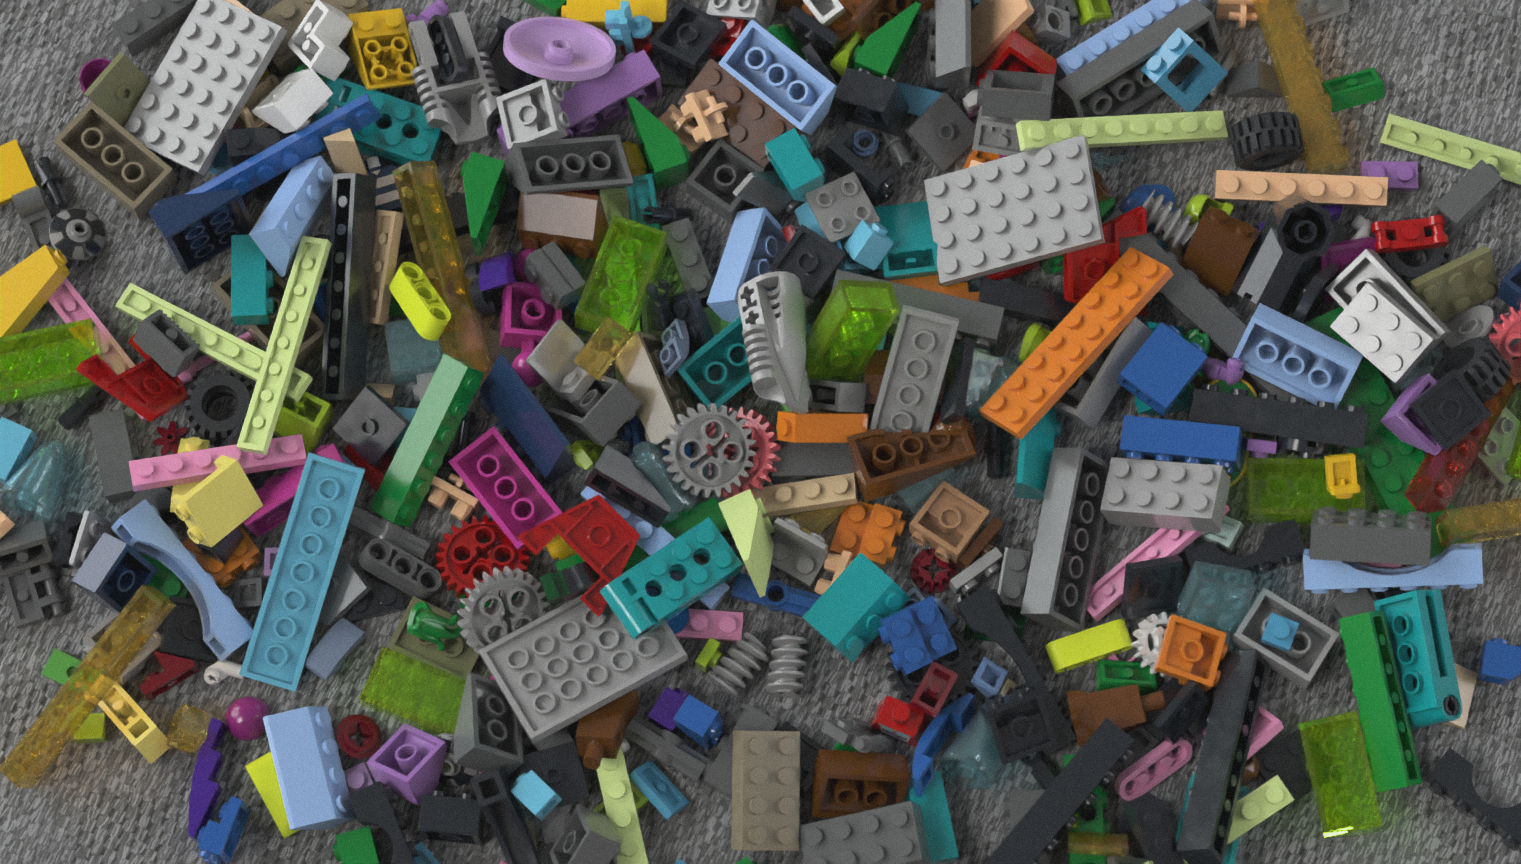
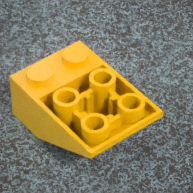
M402 8L348 14V18L354 24L345 37L348 53L367 91L415 85L411 72L417 67Z

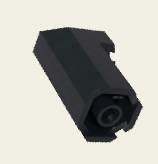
M1294 193L1275 203L1231 291L1248 298L1257 305L1261 303L1287 316L1317 257L1326 254L1336 234L1334 226H1332L1330 221V212Z

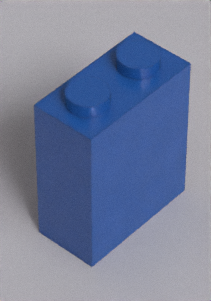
M1161 322L1119 374L1117 383L1157 413L1164 416L1204 366L1208 356L1204 354L1205 351L1201 346L1194 342L1189 343L1182 338V334L1178 329L1171 325L1166 326Z

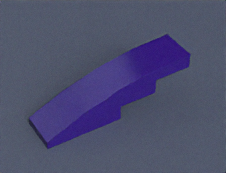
M514 249L483 260L479 273L480 291H490L516 282L513 273L517 271L514 264L516 258Z
M211 718L192 777L189 799L188 836L195 842H197L201 828L203 826L206 827L223 791V788L214 781L225 759L216 749L227 727L222 721Z

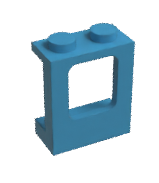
M1179 27L1140 69L1187 112H1193L1228 73ZM1192 54L1200 63L1176 87L1168 80V74L1185 55Z

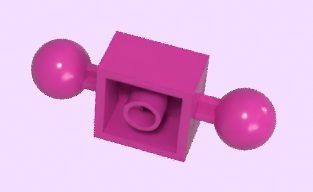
M525 249L516 256L514 264L517 271L514 273L521 282L504 286L500 300V347L522 349V353L514 359L512 367L528 388L540 385L543 380L526 363V359L557 320H562V309L557 311L551 303L547 304L543 300L540 289L535 282H529L524 274L523 267L526 258L531 252L535 251L534 249Z

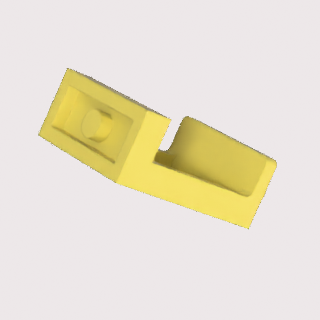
M221 455L214 461L217 470L184 496L174 494L171 497L175 505L174 512L186 523L189 528L187 533L191 540L196 544L200 543L211 548L263 506L238 460Z

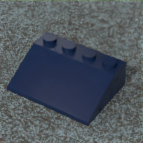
M238 189L172 196L169 199L159 200L148 211L167 248L184 274L230 248L231 235H248L254 226Z
M503 354L500 355L479 390L482 398L479 403L488 416L494 414L499 422L496 423V426L505 438L510 436L515 442L512 447L521 460L527 458L532 466L529 470L538 482L543 480L549 486L575 467L570 443Z

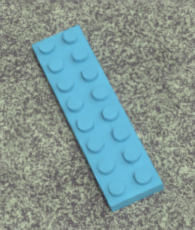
M311 452L308 453L239 675L294 692L296 691L365 469Z

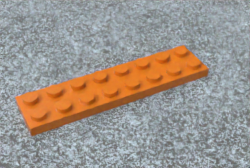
M1130 247L979 409L982 416L1022 440L1174 275L1171 269Z

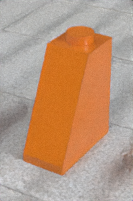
M824 409L808 410L806 414H799L793 411H778L776 425L777 440L794 443H848V436L867 431L868 414Z

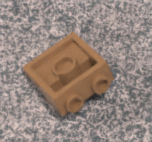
M942 480L910 522L909 532L912 534L911 539L921 547H925L928 544L936 550L934 552L935 555L943 562L948 563L952 560L957 564L958 559L972 544L973 537L990 516V511Z

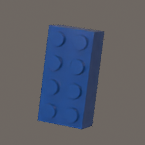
M1124 415L1120 450L1127 459L1222 465L1228 475H1233V471H1241L1245 438L1241 428L1237 426Z

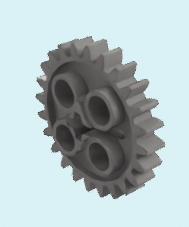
M709 403L707 410L704 404H698L697 412L693 408L688 407V417L678 414L677 417L680 424L670 423L669 425L674 432L673 434L668 433L664 435L667 439L671 440L670 444L662 445V448L669 450L670 453L662 459L672 463L666 471L670 473L676 472L672 481L677 483L683 480L681 489L687 490L691 487V494L698 495L701 490L702 496L708 498L712 490L714 496L720 497L721 488L725 492L731 493V483L740 487L741 483L738 477L749 476L744 470L745 466H754L748 460V456L756 455V452L749 450V446L756 443V441L746 437L752 432V429L742 428L746 420L744 418L735 420L738 412L731 410L727 414V406L721 405L718 411L715 403ZM710 422H713L716 426V432L713 436L708 437L705 429ZM727 432L728 437L724 440H721V438L724 436V433ZM692 441L695 450L692 455L687 457L684 453V447L686 443ZM728 444H732L734 453L731 458L726 459L724 448ZM707 445H712V446H713V447L710 449L711 452L713 453L711 456H710V455H706V453H707V451H708L707 448H706ZM698 460V461L696 462V464L694 465V467L691 468V467H690V464H691L693 461ZM707 463H710L713 467V472L710 477L705 478L702 470Z
M508 566L504 567L502 573L495 567L493 568V576L488 575L484 571L482 582L475 578L473 579L476 586L474 590L470 588L465 589L470 596L468 598H460L459 600L465 605V608L457 610V613L464 617L457 624L461 628H465L460 634L467 639L466 644L474 648V651L480 655L478 650L506 636L507 629L508 634L547 614L548 612L543 610V608L550 604L543 598L546 594L542 588H539L541 583L533 579L531 574L528 572L523 574V571L517 567L512 571ZM519 591L518 597L511 601L512 595ZM492 598L489 607L484 608L485 602ZM523 618L522 624L515 628L516 622ZM496 626L495 631L488 635L490 628Z

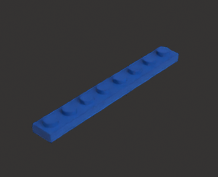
M366 93L186 194L238 189L242 196L325 150L327 146L324 137L348 128L351 129L353 134L382 118L380 111Z

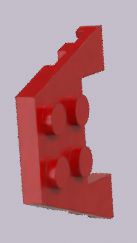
M1137 207L1102 224L1105 243L1063 254L1065 300L1079 303L1119 260V238L1147 234V218L1144 207ZM1148 303L1138 315H1148Z
M137 333L128 342L145 361L116 375L98 354L82 361L78 365L76 370L150 422L184 404L185 400L188 399L187 390L179 377L173 378L169 373L165 372L150 355L144 353L141 347L133 341Z
M598 494L564 513L521 533L517 538L535 556L557 535L564 540L601 577L580 598L599 618L607 604L600 591L622 574L640 538V534Z

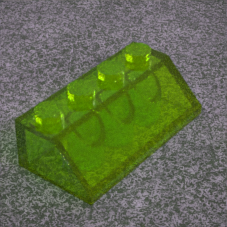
M1357 710L1298 723L1324 839L1357 837L1384 831Z

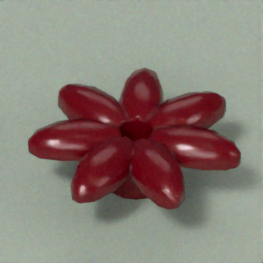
M174 421L169 423L168 431L162 427H157V432L161 437L155 439L152 443L157 446L163 445L161 456H165L170 449L174 454L178 453L181 437L187 432L186 427L176 431Z

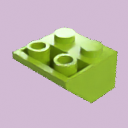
M306 391L298 403L285 397L275 431L283 437L302 434L307 459L308 453H313L335 412L330 403Z

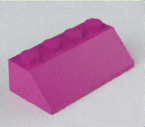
M494 426L448 461L518 550L526 547L517 538L521 533L562 514V511Z
M334 443L322 445L313 452L314 454L346 463ZM305 464L289 467V471L284 474L270 477L265 481L263 487L255 491L263 506L243 523L257 538L288 520Z

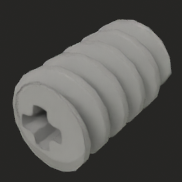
M1154 189L1142 204V207L1146 209L1147 227L1153 223L1156 224L1153 232L1155 235L1164 230L1163 241L1173 237L1172 248L1180 244L1184 245L1195 232L1199 222L1190 226L1191 216L1187 215L1181 219L1182 209L1178 208L1172 212L1173 202L1169 201L1163 205L1164 195L1160 194L1153 198Z
M748 632L744 633L747 642L743 640L736 642L739 650L730 648L728 651L731 659L722 657L721 663L723 667L718 665L713 667L716 676L707 674V677L719 689L735 697L738 696L734 688L736 685L742 688L746 687L742 678L747 677L751 680L754 678L750 669L761 670L758 660L769 662L765 653L767 651L765 646Z
M782 635L772 640V646L777 649L771 651V657L775 660L769 662V668L773 672L768 673V680L772 682L766 685L768 693L784 698L801 697L794 693V690L803 689V684L796 682V678L804 677L805 673L798 671L797 667L806 666V662L800 660L799 656L807 655L808 651L800 648V645L809 643V639L795 635Z

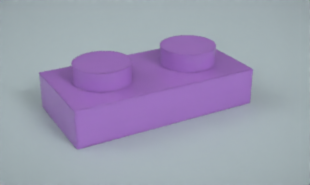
M1361 161L1360 176L1388 177L1387 191L1418 190V162Z

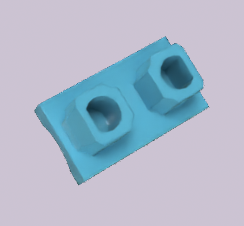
M621 1L620 10H606L605 26L606 29H609V36L615 43V46L624 45L626 53L635 52L633 38H645L652 31L651 20L642 15L633 17L629 1Z

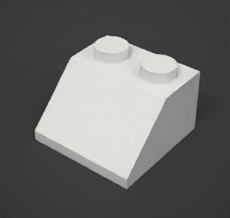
M309 68L289 74L252 112L283 133L297 132L310 123L308 118L313 113L318 114L328 105L326 100L333 92L316 72Z

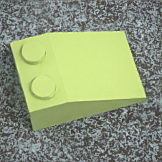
M748 489L718 504L758 595L763 597L766 594L775 545L770 534L775 532L769 517H762L767 512L761 498L754 499L751 490Z

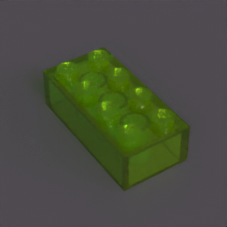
M617 215L613 216L574 313L575 326L577 328L617 341H622L634 333L648 298L646 286L649 283L653 285L668 247V233L666 231Z
M850 279L838 281L806 335V371L808 378L857 380L900 311L892 282L856 281Z
M89 318L0 337V405L96 385L76 370L82 361L95 354H98L103 360L99 329L93 320Z
M1248 458L1244 474L1245 523H1280L1296 519L1297 524H1311L1313 511L1319 510L1320 507L1337 508V511L1349 512L1351 508L1365 509L1364 460H1356L1357 483L1360 485L1361 492L1353 493L1351 498L1337 499L1335 495H1331L1327 491L1324 459Z
M382 646L359 696V701L364 707L411 725L431 735L454 734L466 680Z

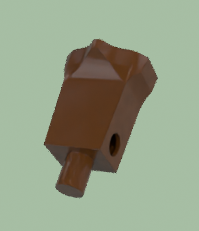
M1137 684L1091 693L1079 690L1067 691L1070 716L1080 748L1106 717L1124 732L1149 725L1147 712L1167 707L1163 691L1142 695L1141 689Z
M635 689L579 719L576 740L578 756H584L583 764L585 767L597 769L600 767L602 758L616 759L626 727L639 710L638 692Z

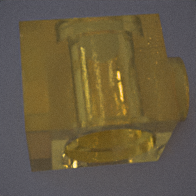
M182 703L169 721L167 746L194 756L207 739L209 713Z

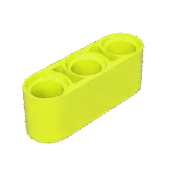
M403 262L389 284V289L420 336L429 341H436L450 321L451 312L423 270L415 263Z
M1117 619L1054 640L1046 644L1045 648L1054 673L1058 674L1065 672V668L1068 671L1092 663V659L1095 662L1112 656L1113 653L1115 655L1119 654V650L1121 652L1128 651L1133 648L1131 646L1133 642L1125 620Z
M270 751L245 765L281 834L284 838H287L299 830H290Z

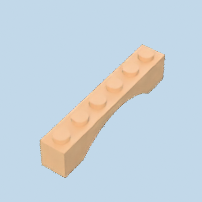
M1216 170L1214 200L1279 202L1294 193L1312 203L1384 208L1387 206L1388 177Z

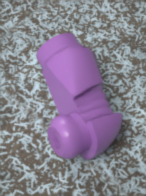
M436 0L435 3L420 13L418 18L415 14L408 15L405 18L407 28L409 22L422 19L426 26H428L430 19L434 15L446 16L450 9L441 0Z
M1207 357L1204 366L1201 368V371L1205 373L1208 379L1223 380L1230 386L1238 383L1245 372L1241 369L1243 362L1238 358H1229L1226 363Z

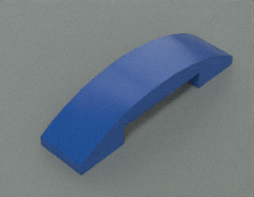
M969 693L944 708L932 720L921 736L913 759L912 771L915 796L921 798L935 777L933 759L952 730L963 734L976 715L975 696Z

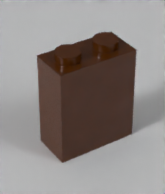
M1209 206L1196 228L1180 266L1185 270L1193 271L1199 278L1200 283L1228 297L1261 231L1253 228L1247 222L1239 221L1229 216L1221 209Z

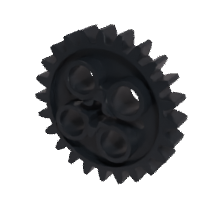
M955 623L948 630L957 647L954 651L957 652L959 657L955 661H947L943 656L937 658L938 664L959 674L942 705L943 709L948 706L949 702L956 701L959 696L967 695L965 689L974 691L975 686L970 680H972L975 674L973 669H977L980 665V662L972 660L978 656V650H969L974 644L973 639L964 641L966 636L965 630L956 634ZM887 652L889 660H891L890 655L894 654L893 652ZM892 662L886 664V670L894 671L887 676V680L889 682H897L892 687V691H902L900 695L901 701L907 698L912 700L922 680L912 682L908 679V674H903L902 670L897 671ZM929 665L917 669V671L923 674V678L929 669Z

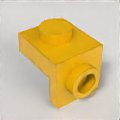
M1346 453L1324 456L1327 491L1331 495H1335L1337 499L1351 498L1353 493H1360V485L1357 483L1355 454Z

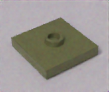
M119 52L86 90L84 95L124 128L150 81L125 54Z

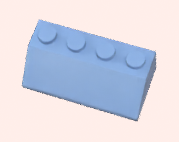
M751 19L718 63L798 129L809 135L814 133L828 114L837 88L834 83L753 19Z
M322 156L307 159L292 167L249 234L280 277L285 276L293 264L302 236L310 237L331 203L334 173Z
M765 207L737 211L706 303L722 320L730 323L740 316L737 293L740 287L757 276L769 273V268L788 244L782 231L783 227ZM775 286L771 289L766 288V291H773L777 287Z
M1259 303L1232 359L1238 358L1243 362L1241 369L1300 398H1304L1316 406L1317 401L1335 403L1334 409H1337L1363 355L1359 351Z
M307 706L263 717L290 830H328L354 819L355 815L348 798L349 792L345 773L342 768L328 708Z

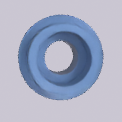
M865 129L857 131L854 134L853 152L860 157L873 155L877 151L879 144L876 134ZM863 140H866L870 143V145L866 148H863L859 145V143Z

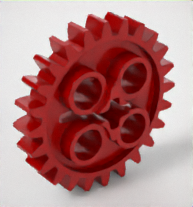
M475 515L472 516V523L470 524L465 520H461L462 528L460 529L452 525V535L444 533L445 543H438L439 553H436L437 571L441 573L442 583L447 582L448 591L456 588L457 598L461 597L464 593L468 598L470 595L465 589L470 588L474 590L476 586L473 579L483 575L484 571L488 575L493 576V568L496 567L503 573L504 567L508 566L512 571L517 567L524 574L528 572V567L526 566L530 565V556H527L529 549L525 547L518 550L495 520L488 522L487 515L483 516L482 522H478ZM483 538L490 539L488 543L483 544L478 542ZM460 556L468 557L465 561L457 560ZM503 557L509 558L506 562L497 561Z

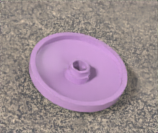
M535 17L519 21L507 29L504 35L503 52L508 61L514 66L531 75L556 81H584L602 76L613 67L616 46L610 36L588 23L563 17Z

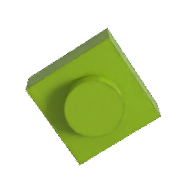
M711 637L709 638L695 661L696 668L706 673L709 667L713 668L719 663L723 655L720 652V642Z

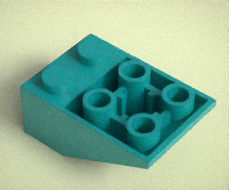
M793 128L765 143V153L793 200L806 202V193L823 186V183L826 182L823 176L825 170L817 157L813 159L808 151L811 147L805 135L799 136L796 129Z
M927 201L873 207L880 219L879 224L888 230L886 235L894 243L881 261L883 280L890 281L938 275V245L933 241Z

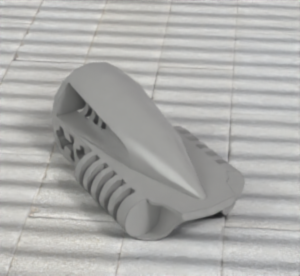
M459 11L449 14L468 66L467 77L461 83H446L442 79L438 68L439 64L424 20L409 22L408 32L419 66L413 69L411 74L413 80H415L414 83L423 106L424 114L426 115L428 127H441L444 132L450 135L456 145L472 144L489 138V124L492 121V116L499 114L496 97L502 96V92L499 88L492 62H490L489 54L477 51L465 12Z
M787 271L764 273L744 283L737 293L743 326L742 335L748 357V365L750 366L753 389L758 396L765 400L777 401L786 406L789 411L806 414L808 413V404L812 402L813 397L806 371V315L800 278ZM775 286L777 287L773 291H766V288L771 289Z

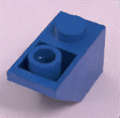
M1492 638L1491 641L1486 640L1481 649L1477 680L1506 686L1521 676V644L1520 646L1509 645L1507 640Z
M688 695L673 718L680 730L708 751H710L713 745H719L722 737L725 735L723 730L725 726L719 712L691 695Z

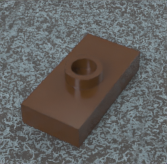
M994 517L958 559L957 566L965 570L976 562L980 556L982 557L991 551L995 546L992 542L1002 531L1004 523Z

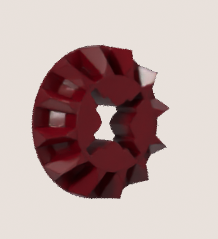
M934 548L923 549L913 558L910 567V574L914 584L927 593H940L948 589L950 580L956 576L957 572L955 562L952 560L948 563L943 562L935 555L934 552L936 550ZM933 559H935L937 568L942 569V572H937L934 581H931L932 576H930L929 571H925V568H929Z
M350 715L344 718L337 727L335 739L338 740L339 750L347 753L348 758H358L359 761L364 758H371L381 746L382 735L378 725L365 715ZM356 729L360 737L367 738L360 743V747L356 739L349 738L356 733Z

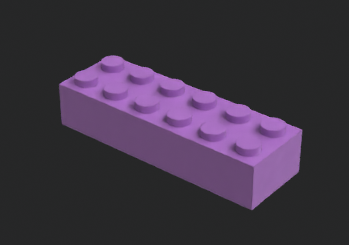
M644 50L626 55L622 62L614 65L604 75L578 81L572 89L565 93L563 92L564 100L560 102L561 111L567 114L570 126L566 128L567 136L560 139L590 137L629 116L627 101L629 97L633 96L644 107L663 97L660 75ZM501 124L500 128L497 129L501 150L507 157L510 150L507 149Z

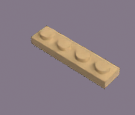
M378 209L376 211L369 323L387 325L392 294L389 284L395 275L404 213Z
M854 473L765 486L762 491L758 488H753L754 499L761 498L767 512L762 515L763 518L766 516L773 517L858 503L857 480Z

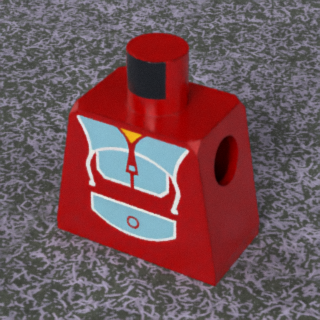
M886 696L879 702L869 728L917 748L921 736L931 721L927 713L901 700Z

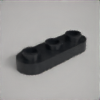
M436 14L430 19L427 30L439 64L438 68L444 82L451 84L461 83L468 74L466 60L450 18Z

